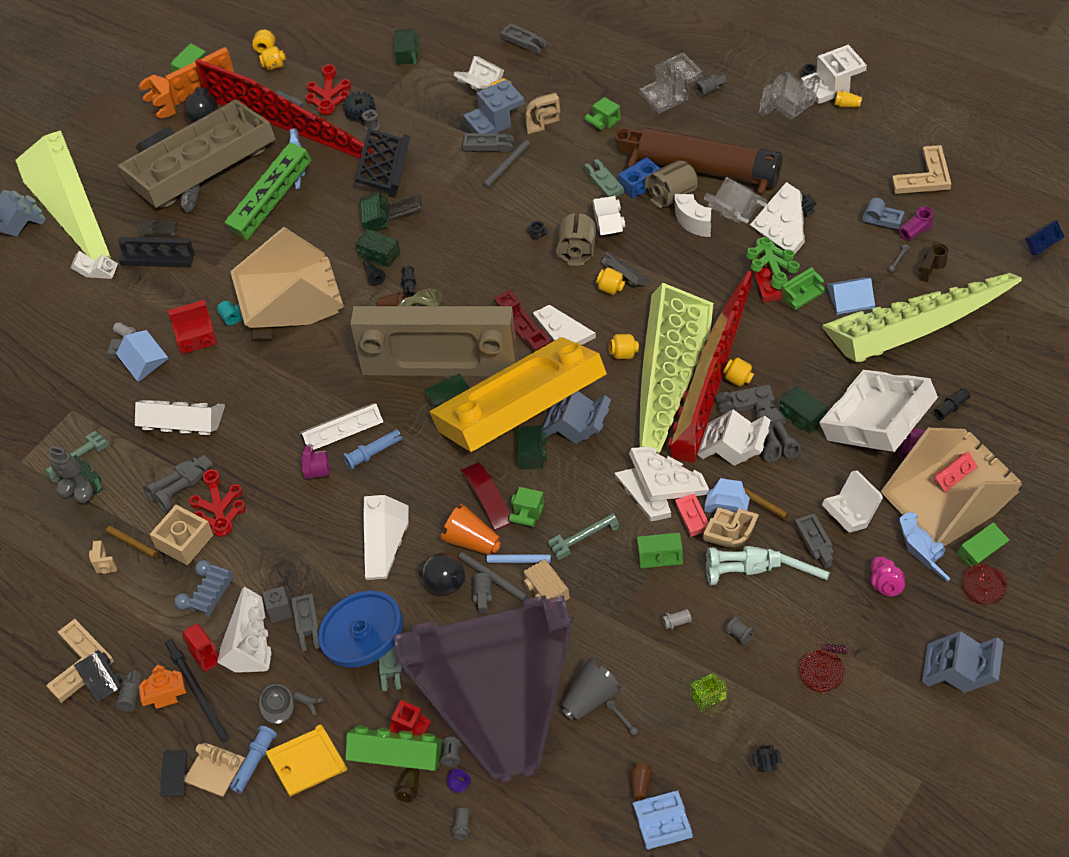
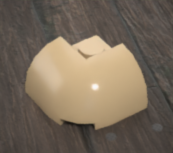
M556 93L537 97L527 105L525 120L528 134L545 130V124L559 121L560 104Z
M718 507L703 534L704 541L729 548L741 546L750 538L759 514L739 508L737 513Z

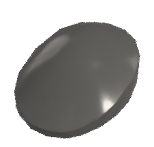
M273 684L263 690L258 704L262 718L271 724H282L289 720L294 710V699L287 687L281 684Z

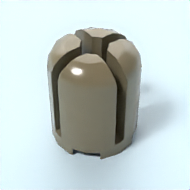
M675 161L652 172L645 179V189L648 188L652 196L650 201L659 208L675 203V194H693L698 184V177L694 168L685 161Z
M573 213L566 216L560 223L556 252L558 258L560 256L564 261L568 262L567 265L582 266L591 257L593 258L596 225L590 217L580 213L578 229L576 230V215Z

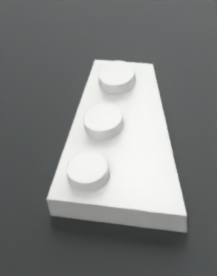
M551 305L533 312V318L552 342L560 337H564L583 345L596 338L595 332Z
M636 468L614 473L615 479L625 487V491L634 498L637 506L651 522L671 517L667 499L649 500Z

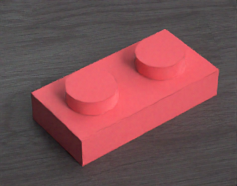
M691 494L676 499L675 505L690 537L704 533L709 522L696 495Z

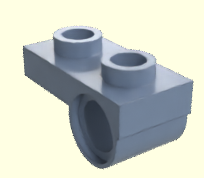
M872 198L867 204L862 221L899 229L905 211L887 208L883 200Z

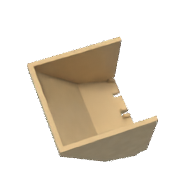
M283 227L230 271L244 324L250 328L310 325L339 313L338 310L343 308L344 305L329 258L324 257L325 253Z
M928 427L881 490V493L902 515L909 512L917 514V525L925 530L934 542H941L946 546L993 517L1019 493L1018 489L1022 485V481L1012 472L1005 478L1004 475L1007 474L1009 469L998 458L993 459L994 454L983 444L976 450L975 448L979 446L980 441L971 432L967 433L965 429ZM969 451L977 468L948 491L944 492L941 486L933 481L934 474L944 467L950 466L949 463L955 460L960 453L964 454Z

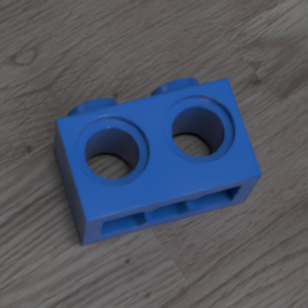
M646 157L618 174L619 183L624 187V192L634 199L648 190V188L645 189L646 176L660 168Z

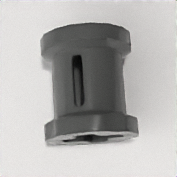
M375 110L365 111L362 114V118L365 121V131L367 132L368 129L379 131L378 113Z
M736 616L727 625L726 633L729 635L733 634L740 639L741 644L746 645L753 638L755 629L746 626Z
M446 737L442 740L444 749L440 763L447 767L459 766L461 763L459 748L462 747V741L456 737Z

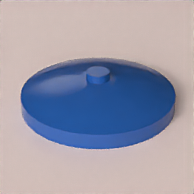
M362 591L352 594L334 605L324 617L319 629V645L326 657L338 666L354 668L368 665L383 657L396 644L403 629V615L396 601L388 594L379 591Z

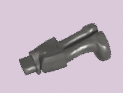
M769 399L757 401L755 403L756 420L763 416L771 420L768 428L769 432L766 436L767 445L763 450L764 459L767 462L778 460L782 449L787 458L798 456L801 452L800 444L787 433L784 427L786 423L784 415L774 404H771ZM775 431H777V433L780 436L782 447L774 434Z
M50 447L49 459L52 469L57 475L63 477L56 487L58 495L65 498L74 492V498L78 503L87 502L93 495V488L90 482L80 473L81 465L63 448Z
M205 455L198 459L193 458L192 460L184 461L175 465V471L156 482L144 485L143 490L152 502L156 500L159 508L164 513H167L172 508V496L186 487L191 488L198 483L203 474L213 466V463Z

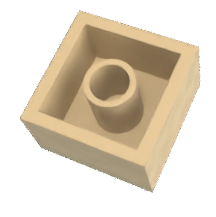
M175 505L150 533L156 549L186 565L193 560L213 536L207 520L178 505Z

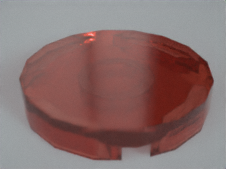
M979 564L972 566L966 571L963 577L962 588L970 600L978 604L990 605L1003 599L1007 591L1008 581L1000 569L989 567L988 564Z
M816 650V652L806 654L801 660L799 668L801 681L807 688L821 693L831 692L838 688L844 679V665L839 656L831 651Z

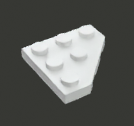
M786 182L750 225L764 237L770 238L781 249H789L794 253L805 243L802 194Z
M650 446L631 448L629 455L650 501L682 498L691 494L696 496L707 495L709 488L700 472L696 470L693 472L682 467L683 464L669 456L665 458L657 454V450Z

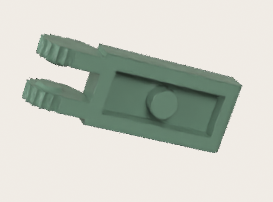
M598 159L593 161L594 167L597 169L596 172H594L590 164L584 165L586 174L605 197H616L624 193V187L603 167L601 161Z
M400 637L393 648L379 659L382 691H388L387 678L395 677L394 684L396 690L402 689L401 676H403Z

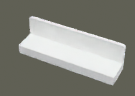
M372 403L301 431L300 435H302L305 445L311 444L313 445V450L383 423L377 404Z

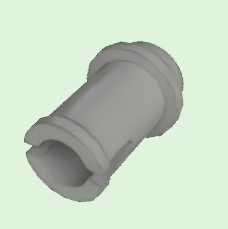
M117 322L113 327V331L123 338L127 334L136 333L135 328L128 327L121 322Z
M688 609L673 614L666 613L665 616H662V622L665 629L673 630L675 626L690 623L691 615Z

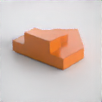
M157 665L152 670V675L147 680L144 679L139 685L142 705L146 706L154 703L156 709L177 703V696L186 693L182 673L175 670L173 672L166 670L165 667Z

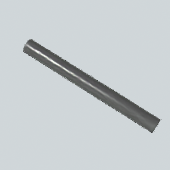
M524 140L488 177L483 186L489 188L526 150L530 142Z
M464 551L459 554L458 558L479 573L490 574L494 583L522 602L527 600L528 594Z

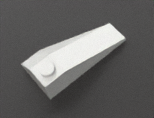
M386 495L364 496L366 580L387 579L395 560L398 546L402 543L404 531L407 530L409 525V506Z
M246 587L241 590L222 641L217 662L235 673L267 671L271 659V647L267 646L266 638L269 636L268 630L264 629L263 623L265 612L262 596Z

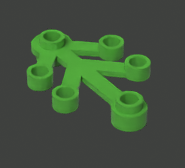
M768 237L757 239L756 247L748 248L746 257L753 260L751 269L754 271H761L762 267L769 263L773 273L770 284L776 289H782V285L787 282L786 274L780 271L778 265L786 268L791 273H797L800 267L798 262L792 261L795 255L792 250L786 249L783 251L779 249ZM760 253L765 254L761 259H757Z

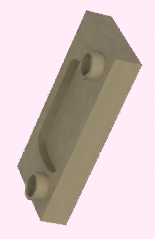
M234 100L117 166L127 185L154 207H166L173 204L179 194L242 158L261 154L266 148L265 145L276 139L269 121L239 101Z
M353 306L350 325L362 375L493 376L519 361L512 306Z

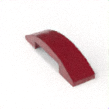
M511 290L494 298L497 306H512L516 335L532 351L535 352L552 342L542 328L538 329L524 312L520 301Z
M478 462L461 469L460 471L468 486H471L494 531L513 524V522H509V510L485 468Z

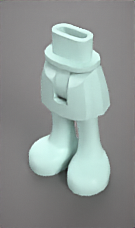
M745 546L741 552L719 551L716 548H707L706 551L708 561L706 562V573L709 585H716L719 581V575L723 573L743 572L746 575H753L767 570L771 571L774 567H780L781 563L780 551L771 552L770 549ZM723 561H740V562H723Z

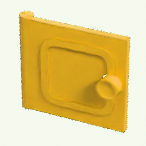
M318 725L315 730L266 751V755L289 797L347 770L346 765L322 725Z

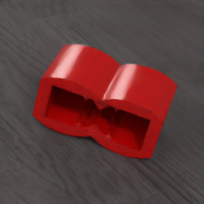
M195 624L188 627L183 632V640L188 645L189 653L201 669L207 672L219 664L217 663L219 654L216 651V646L201 625Z

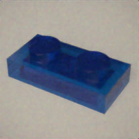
M1054 220L1026 237L1025 240L1032 255H1038L1065 236L1058 221Z

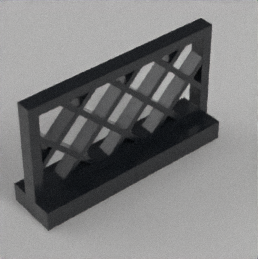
M368 129L355 182L388 191V196L395 198L410 136L404 134L403 138ZM370 136L377 137L379 141L373 142ZM387 142H395L397 145L391 147ZM383 144L386 149L381 151L377 146ZM373 148L376 153L370 154L367 150ZM390 153L394 158L387 159L385 154ZM380 156L383 162L377 163L374 158ZM370 160L373 166L367 167L364 162ZM387 165L390 171L385 172L381 167ZM377 169L380 174L374 176L371 171ZM367 173L370 178H361L360 175ZM384 178L388 185L380 183L378 180Z

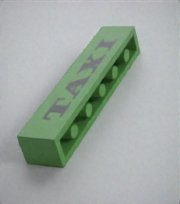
M290 142L282 150L277 159L272 162L268 170L224 222L231 233L246 241L250 238L312 161L306 149Z

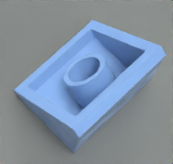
M863 277L827 284V289L837 315L875 308L871 278Z
M147 330L125 335L116 353L138 382L169 359Z

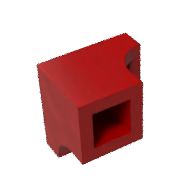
M400 700L391 718L389 729L393 733L411 731L413 735L422 736V734L427 732L431 720L422 715L421 708Z

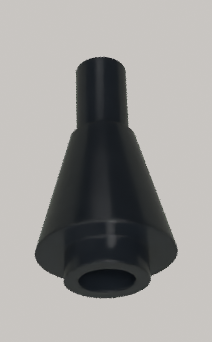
M368 259L364 260L363 265L366 268L369 283L373 286L382 284L386 278L385 272L372 265Z

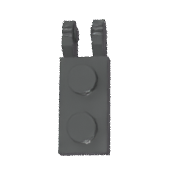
M511 23L500 33V38L529 49L531 53L536 55L541 52L540 47L545 48L547 46L546 40L537 36V34Z
M465 133L463 151L500 150L501 152H510L513 149L511 143L514 141L512 135L500 133Z
M770 384L730 393L723 392L715 397L716 402L722 403L718 407L721 413L731 410L740 412L756 409L755 403L769 399L771 404H775Z
M313 594L291 598L296 631L302 652L307 651L308 646L305 636L313 635L315 648H321L318 639L319 626Z

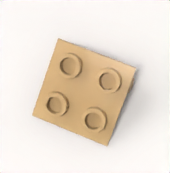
M208 743L198 744L196 752L199 755L185 777V783L224 797L245 757Z

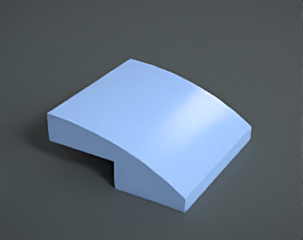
M678 791L633 802L647 850L693 838Z

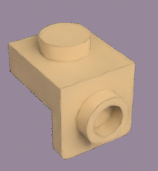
M93 541V548L89 551V558L96 573L107 574L109 572H116L117 565L113 557H106L107 551L102 541Z

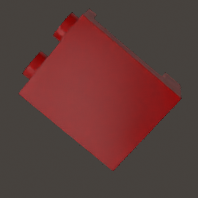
M205 300L168 310L181 355L218 344Z

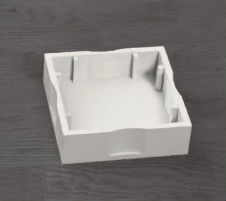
M863 370L848 387L844 396L833 405L819 423L828 441L895 452L938 396L930 378L909 375L899 376L886 372Z

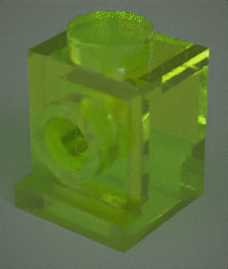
M715 672L691 683V695L701 712L705 711L707 707L726 699L727 686L723 679L719 680Z

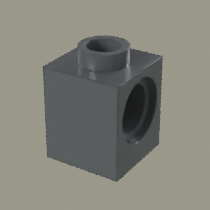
M284 586L263 592L271 623L292 618Z

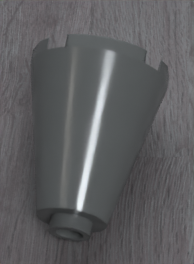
M590 658L585 663L561 704L564 708L561 712L570 721L573 718L578 721L620 693L623 689L621 686H617L619 682L602 665L599 668L595 665L596 660Z

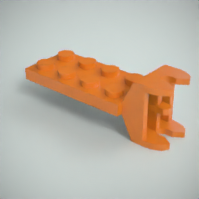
M226 47L200 59L234 72L229 51ZM195 62L165 76L166 79L152 75L139 84L140 90L151 88V91L142 98L145 102L153 101L154 106H162V109L156 114L159 118H166L175 114L176 105L184 102L189 94L194 93L195 87L203 88Z

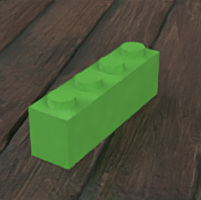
M355 726V728L347 733L345 760L433 771L440 766L442 738H436L434 734L424 733L422 736L413 735L411 731L393 733L387 728H378L376 731L368 730L369 727Z

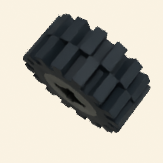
M357 91V94L353 92L351 93L352 96L347 95L343 106L348 120L350 119L352 122L356 120V123H359V120L365 122L362 114L367 110L376 111L374 98L370 93L366 94L363 91L361 94L360 91Z

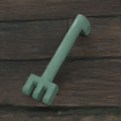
M93 431L85 437L87 443L70 453V455L77 459L93 448L100 452L109 445V441L104 439L97 431ZM52 466L45 469V475L52 482L55 483L59 480V475L53 471Z
M614 513L565 540L562 539L561 535H558L549 540L548 545L552 548L553 553L556 554V558L561 560L571 554L568 547L610 525L612 530H617L619 523Z

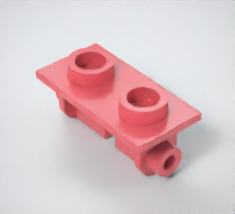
M969 451L964 454L960 453L955 460L949 463L950 466L944 467L934 474L933 481L937 485L939 484L944 492L948 491L977 468Z

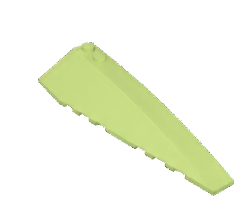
M61 130L43 136L16 159L24 184L39 199L40 203L47 208V211L58 224L65 229V232L73 238L74 242L80 246L85 255L93 260H96L102 254L111 258Z
M1007 273L985 279L986 283H969L968 288H949V292L941 294L938 291L908 299L909 303H891L890 308H872L871 313L857 312L826 323L822 327L846 357L855 362H862L867 357L881 355L883 351L925 336L968 315L1021 282L1022 279L1017 275Z
M662 283L651 297L640 398V447L650 446L657 450V454L662 449L668 435V429L673 423L674 415L679 409L680 401L688 388L694 368L697 366L700 354L703 352L705 343L710 336L714 304L665 283Z

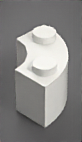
M675 194V215L679 224L693 234L710 237L711 208L698 204L693 194Z
M615 196L593 199L592 205L599 234L605 235L622 232V228H625L624 217H620L619 200H616Z

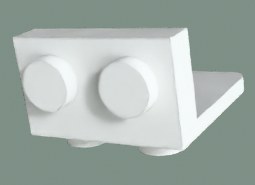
M474 56L469 72H454V76L458 78L459 82L469 83L471 88L480 91L490 87L492 82L500 80L504 70L480 57Z
M856 470L851 472L840 494L825 498L822 506L845 530L851 533L867 528L883 496Z

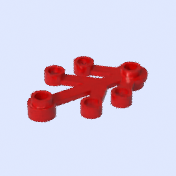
M326 65L322 68L323 77L325 78L324 89L317 86L316 82L313 81L308 82L306 85L309 92L305 96L307 104L318 106L319 113L323 115L333 113L335 106L340 102H344V99L347 98V95H349L347 90L351 88L350 81L344 79L332 89V80L336 76V69L333 65ZM314 92L323 97L324 100L316 98ZM337 93H339V96H337L336 98H334L333 100H331V98H332L333 96H335Z
M210 469L203 474V480L205 485L210 488L213 504L201 499L199 495L191 496L189 503L193 509L202 508L215 514L216 519L205 516L203 511L193 513L207 520L216 536L223 537L232 531L233 525L231 522L238 514L246 511L244 501L236 500L232 505L233 508L224 517L223 512L234 498H239L243 492L240 485L234 484L230 486L229 492L221 501L218 489L221 480L219 473L214 469Z

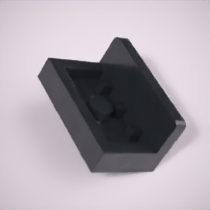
M99 650L73 665L96 703L122 688L120 685L122 680L116 671L112 672L109 667L111 662L105 652L101 653Z

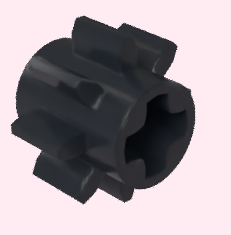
M801 193L803 214L806 213L809 216L815 212L813 207L817 204L810 193L806 196L804 193Z
M773 745L759 746L756 748L757 754H752L753 766L755 768L759 767L760 772L777 770V763H782L780 751L778 749L774 750Z

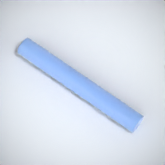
M551 554L487 555V563H539L543 559L551 563Z

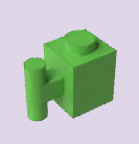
M604 97L593 105V117L587 114L585 121L600 130L604 126L610 128L621 119L620 106Z
M519 487L517 494H514L511 500L514 514H510L509 522L534 527L545 504L543 492Z

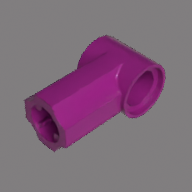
M927 206L918 208L916 215L899 228V234L902 239L911 241L922 231L930 230L933 224V210Z

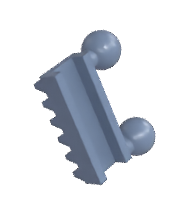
M200 560L195 566V571L199 576H206L205 579L202 578V585L197 586L198 591L193 593V599L188 594L180 593L175 597L174 604L179 610H186L188 608L191 611L199 610L209 617L234 576L230 570L211 565L207 560Z

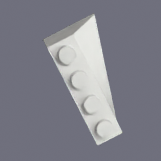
M141 400L135 402V426H142V430H154L155 427L161 428L163 432H172L173 429H179L180 433L198 431L200 435H210V432L218 429L225 404L208 407V403L191 404V406H188V402H173L170 405L169 401Z

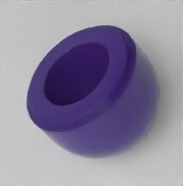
M460 769L451 770L447 777V786L455 793L465 791L471 783L469 775ZM456 777H462L465 781H460Z

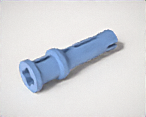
M395 429L393 432L366 446L360 445L355 451L349 454L344 453L342 456L346 466L353 470L354 466L362 462H368L371 456L402 441V436H397L400 432Z
M259 726V733L254 742L249 744L250 751L229 786L235 792L239 790L238 793H243L260 759L266 756L269 745L277 737V733L266 726Z

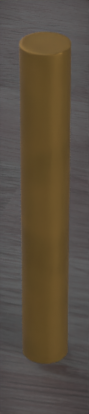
M744 487L750 500L783 520L788 517V512Z
M113 526L107 527L106 533L153 559L158 556V551Z

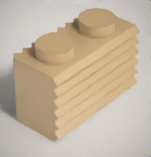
M546 559L536 563L531 568L529 567L527 570L525 569L524 586L529 592L533 591L535 600L540 607L544 606L549 611L570 599L569 589Z

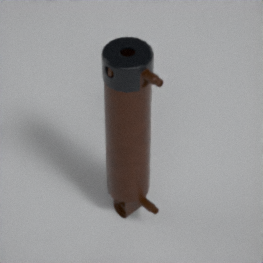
M648 127L643 132L621 128L614 135L616 149L619 152L631 154L628 168L635 165L637 159L641 161L646 157L654 164L667 166L675 161H685L697 173L759 186L758 195H763L766 187L775 188L781 173L783 157L780 152L750 148Z

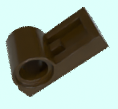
M933 241L931 247L926 248L924 254L925 261L920 262L918 272H921L920 281L928 282L933 268L942 269L946 266L949 251L946 245Z

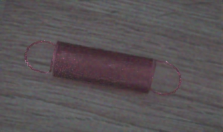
M824 643L822 652L847 654L848 648L847 645Z

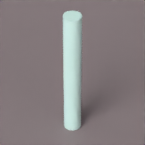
M781 554V563L828 580L830 572Z

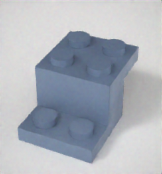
M507 79L477 92L478 109L463 115L464 121L474 133H498L511 127L510 110L525 104L524 98Z
M3 189L0 194V232L17 237L28 220L43 225L46 218L31 196H23L16 191Z
M577 391L550 407L540 434L548 437L553 433L560 432L575 444L582 440H587L589 436L599 433L603 428L602 422L609 412L611 399L604 395L593 402Z
M962 631L928 643L922 683L931 686L947 681L966 693L999 681L1003 641L996 637L986 642L978 643Z

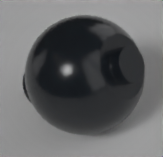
M195 87V92L186 97L183 110L190 122H196L218 110V104L214 96L209 94V88Z
M437 553L431 556L427 561H423L420 564L418 570L419 576L422 577L426 588L440 596L455 593L465 582L466 578L463 564L456 556L450 553Z

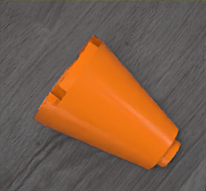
M459 504L460 509L456 507L444 526L447 532L446 534L441 533L440 540L482 554H496L502 544L499 542L500 537L468 507Z

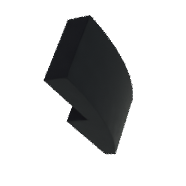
M164 751L161 797L185 796L188 751Z

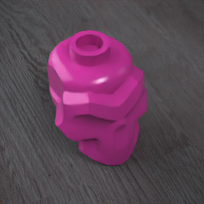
M885 557L873 558L871 561V584L874 589L889 597L899 595L905 587L903 571L896 567L893 561Z

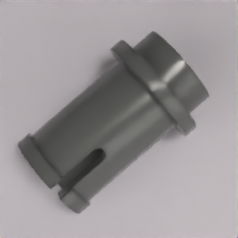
M458 808L455 811V825L451 832L455 839L465 840L470 835V829L468 828L470 810Z

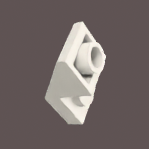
M79 251L75 255L71 268L85 277L111 279L118 263L103 254L96 260H93Z

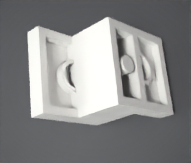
M849 45L819 55L817 59V72L801 78V84L815 101L820 104L834 99L837 91L844 90L850 92L851 76L866 71L867 65Z
M731 410L707 423L697 455L704 459L717 453L734 466L745 462L747 459L762 452L771 420L763 416L751 423L735 410Z

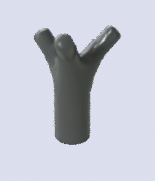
M295 692L293 696L294 700L307 705L313 716L317 715L314 704L323 702V697H311L300 692Z

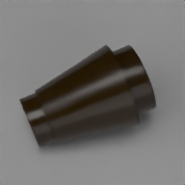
M407 768L397 784L395 796L399 801L410 803L417 797L420 775L418 769Z

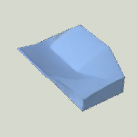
M720 478L714 488L708 491L705 512L716 513L718 507L737 513L738 508L748 511L750 497L746 494L743 483L741 481Z

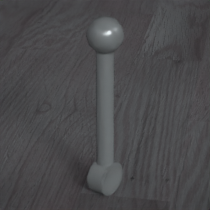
M902 245V251L894 263L888 267L889 272L895 271V266L904 253L909 251V245Z
M608 700L606 702L607 709L614 711L629 728L631 735H637V727L632 726L615 707L613 700Z

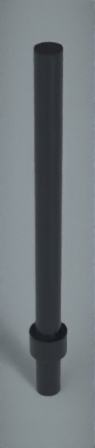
M173 639L167 640L165 645L171 654L172 662L179 667L222 743L228 741V734L185 662L186 657L183 652L178 650Z

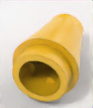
M844 90L837 91L834 105H837L838 108H860L862 97Z

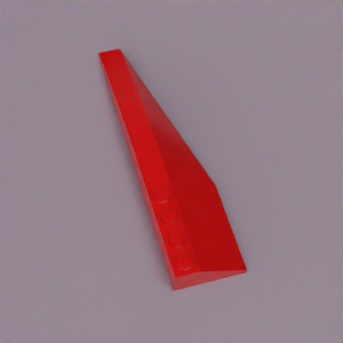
M200 59L195 60L202 87L209 88V94L214 96L217 104L225 106L237 100L269 121L273 126L289 132L290 129H296L299 136L353 157L361 158L364 143L338 126L305 110L250 78ZM372 148L367 150L370 154H373Z
M752 271L746 273L723 308L703 349L690 389L685 391L683 399L685 404L680 406L678 418L680 419L679 422H675L673 428L674 437H670L668 449L671 450V458L692 463L696 461L723 371L726 367L752 285Z

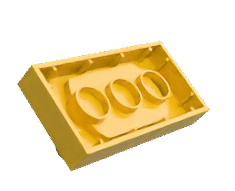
M560 337L429 412L439 433L472 452L605 376L607 373L599 353L582 346L580 343Z

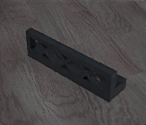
M119 237L118 239L122 250L119 263L123 266L191 268L195 256L190 239ZM126 244H131L134 247H126ZM143 244H148L152 248H147ZM160 245H166L170 248H163ZM178 245H184L187 249H182Z

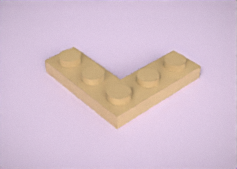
M941 145L923 147V156L928 173L892 176L895 194L951 189V180Z
M76 619L58 631L59 636L81 658L76 663L97 650L101 653H106L111 662L110 664L114 662L108 652ZM72 665L46 686L62 703L85 684Z

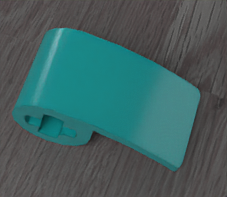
M223 301L217 306V313L227 325H234L243 320L239 304L233 306L230 301Z

